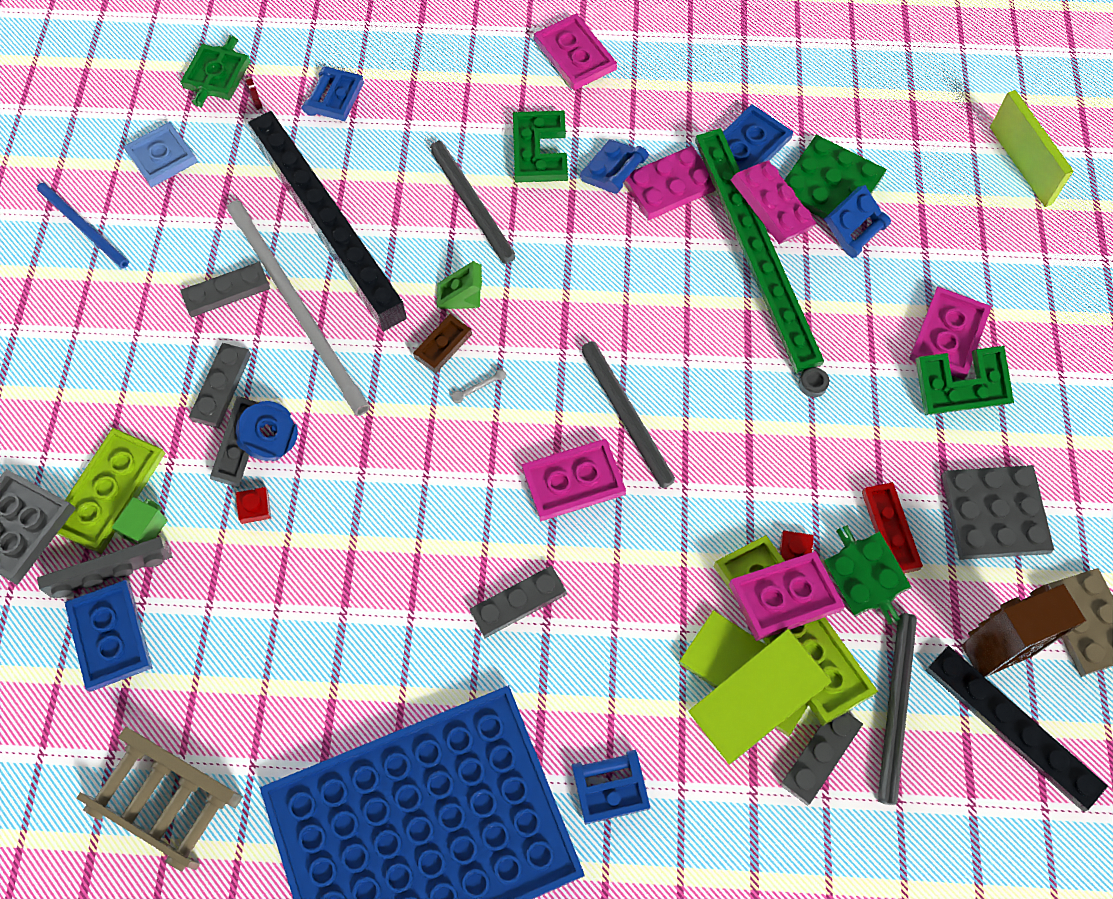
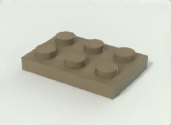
M1099 568L1049 583L1051 589L1064 584L1086 619V622L1062 637L1080 676L1083 677L1113 667V595Z

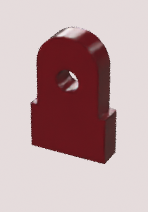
M251 76L244 78L256 109H262L263 107Z

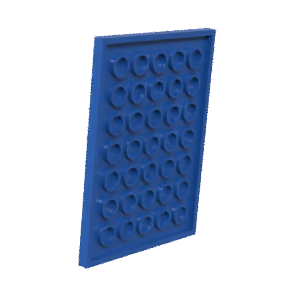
M509 685L259 787L293 899H535L585 877Z

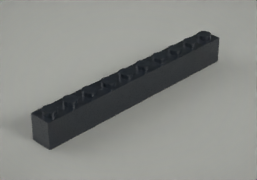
M269 111L248 121L255 143L381 330L384 332L406 320L407 316L402 299L273 112Z

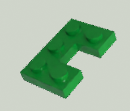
M565 110L513 112L515 183L568 181L567 153L540 154V139L566 138Z
M1005 346L973 350L972 357L976 379L952 382L948 353L916 358L924 415L1014 403Z

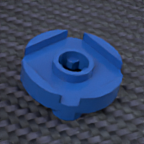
M262 401L249 406L240 415L236 424V442L240 449L255 459L276 461L293 448L297 440L298 428L290 417L291 413L287 408L276 402ZM266 424L271 426L270 431L274 433V436H263L260 428H263Z

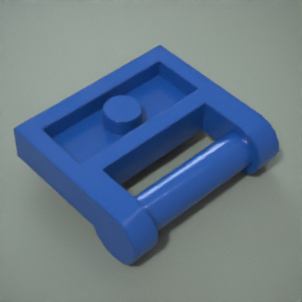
M324 66L318 74L319 80L309 99L304 101L302 110L310 116L318 114L346 121L364 84L363 76ZM332 83L323 102H319L328 84Z
M609 139L581 171V181L617 194L623 188V182L639 163H644L649 157L648 151L642 146H636L635 148Z
M866 185L856 188L824 219L845 253L852 258H856L862 252V247L880 230H885L891 224L890 217L881 211ZM870 217L873 223L853 240L850 235Z
M636 749L626 751L624 756L584 765L581 762L571 764L585 825L651 809ZM627 768L630 769L632 777L587 787L585 778Z

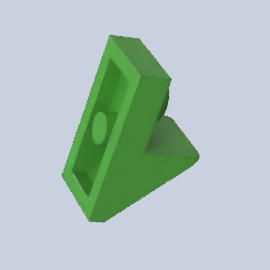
M472 261L437 283V307L440 309L479 308L480 290L482 289V265Z

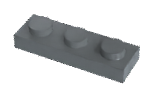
M259 261L181 289L180 291L187 311L192 318L271 288Z
M226 343L221 344L189 415L192 422L219 429L250 359L251 353L249 349Z
M240 396L236 397L210 480L240 487L250 455L237 445L236 424L246 408L259 402Z
M551 565L469 610L485 639L566 596L567 591Z
M846 712L826 725H820L780 786L805 805H810L863 726V723Z

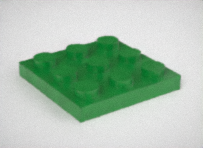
M816 134L784 181L794 190L796 197L805 208L814 215L825 219L859 186L866 185L872 195L883 179L887 169Z

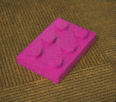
M577 13L534 33L536 44L573 91L617 70L615 59Z
M689 146L634 170L623 182L648 221L716 191L704 161L693 146Z
M769 160L740 171L732 177V183L779 245L811 230L817 224L812 218L810 211L803 206L796 197L794 190L787 185L777 168Z
M937 286L909 360L916 362L915 359L921 356L948 353L951 375L965 380L973 361L972 351L978 347L992 306Z
M607 438L522 464V471L540 522L626 495V488Z
M816 551L731 579L729 587L756 641L836 614L845 607Z

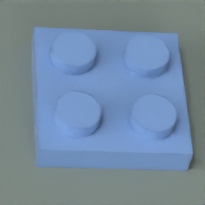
M170 122L123 146L151 188L198 163L193 152Z

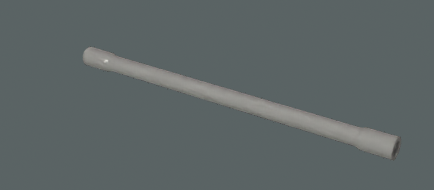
M241 201L231 202L227 206V211L237 227L242 230L343 392V397L356 416L365 414L370 409L369 403L343 367L256 229L249 213Z

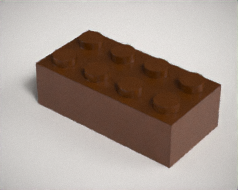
M1046 584L1030 592V596L1023 600H1020L1019 597L1013 598L1001 604V609L988 615L989 618L979 623V627L968 632L970 638L961 646L972 666L984 677H988L1036 656L1086 622L1085 617L1064 584L1052 589L1049 584Z

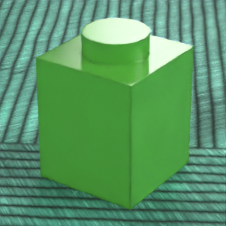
M133 497L112 528L123 539L137 545L155 539L168 520L160 512L162 507L154 501L146 499L143 502Z

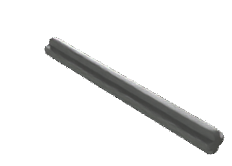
M440 140L430 145L431 153L502 263L508 264L514 261V250L445 144Z
M590 341L582 346L584 357L659 486L666 488L672 485L675 480L673 473L596 342Z
M901 613L899 615L901 619L897 622L877 798L878 802L886 805H895L898 802L917 617L908 613Z

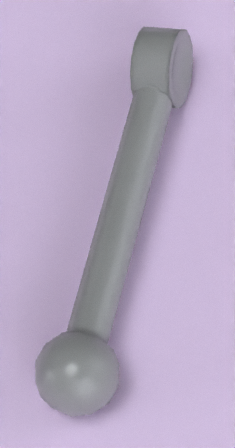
M499 369L495 375L462 392L454 391L452 393L453 402L461 403L465 396L496 380H504L506 372L503 369Z

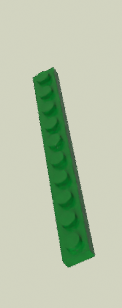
M719 128L696 135L695 143L795 374L811 367L823 365V356L763 222L731 181L732 177L740 172V169L722 129Z

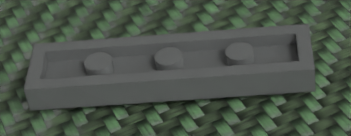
M158 537L37 577L38 586L50 598H64L69 596L72 591L84 587H97L104 580L113 577H126L131 575L134 570L143 567L159 566L164 560L173 558L170 546L162 537Z

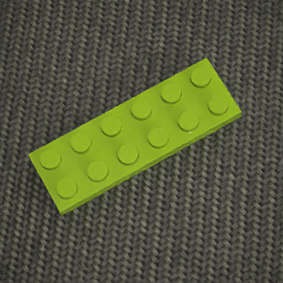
M767 535L715 561L713 567L732 593L729 587L731 579L785 562V560ZM825 617L790 629L833 681L807 702L822 726L876 695L878 690ZM783 632L764 638L763 640L768 646Z

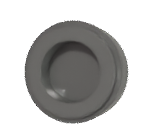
M808 368L800 377L799 388L809 397H820L829 386V376L820 368Z

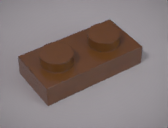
M449 314L413 352L414 359L436 374L470 338L472 329Z

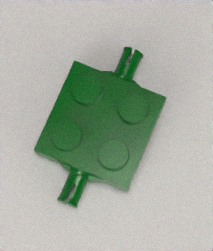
M229 35L223 46L201 44L180 81L183 89L197 92L192 100L196 107L202 108L208 96L231 100L251 62L248 55L237 53L233 50L238 43V39L235 36Z
M848 525L842 527L848 538L845 537L843 531L839 528L836 533H838L845 547L839 553L824 560L852 613L856 617L868 610L880 608L888 625L894 623L888 611H890L897 622L901 618L891 602L901 593L911 589L912 586L879 531L866 539L856 541Z

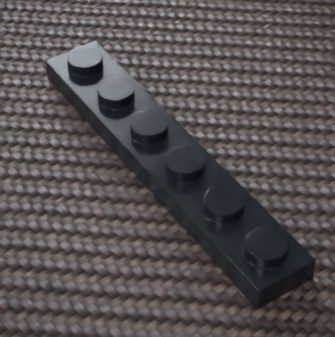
M949 645L925 670L1083 812L1088 811L1108 787L1106 783Z

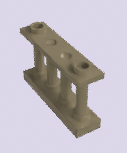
M125 726L118 739L127 743L124 749L126 753L95 798L80 792L76 799L86 804L83 811L98 820L105 816L166 854L168 857L165 862L181 872H183L185 867L197 870L200 863L188 857L218 809H223L225 804L236 809L243 796ZM144 755H147L154 760L151 765L153 769L123 814L121 815L106 806L137 759L141 760ZM173 771L181 776L178 781L180 786L148 832L135 824L134 820L164 775L168 776ZM199 787L209 793L205 798L207 803L178 848L175 849L161 840L190 793H195Z

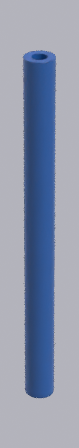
M40 183L37 186V191L121 269L128 266L129 261L46 183Z

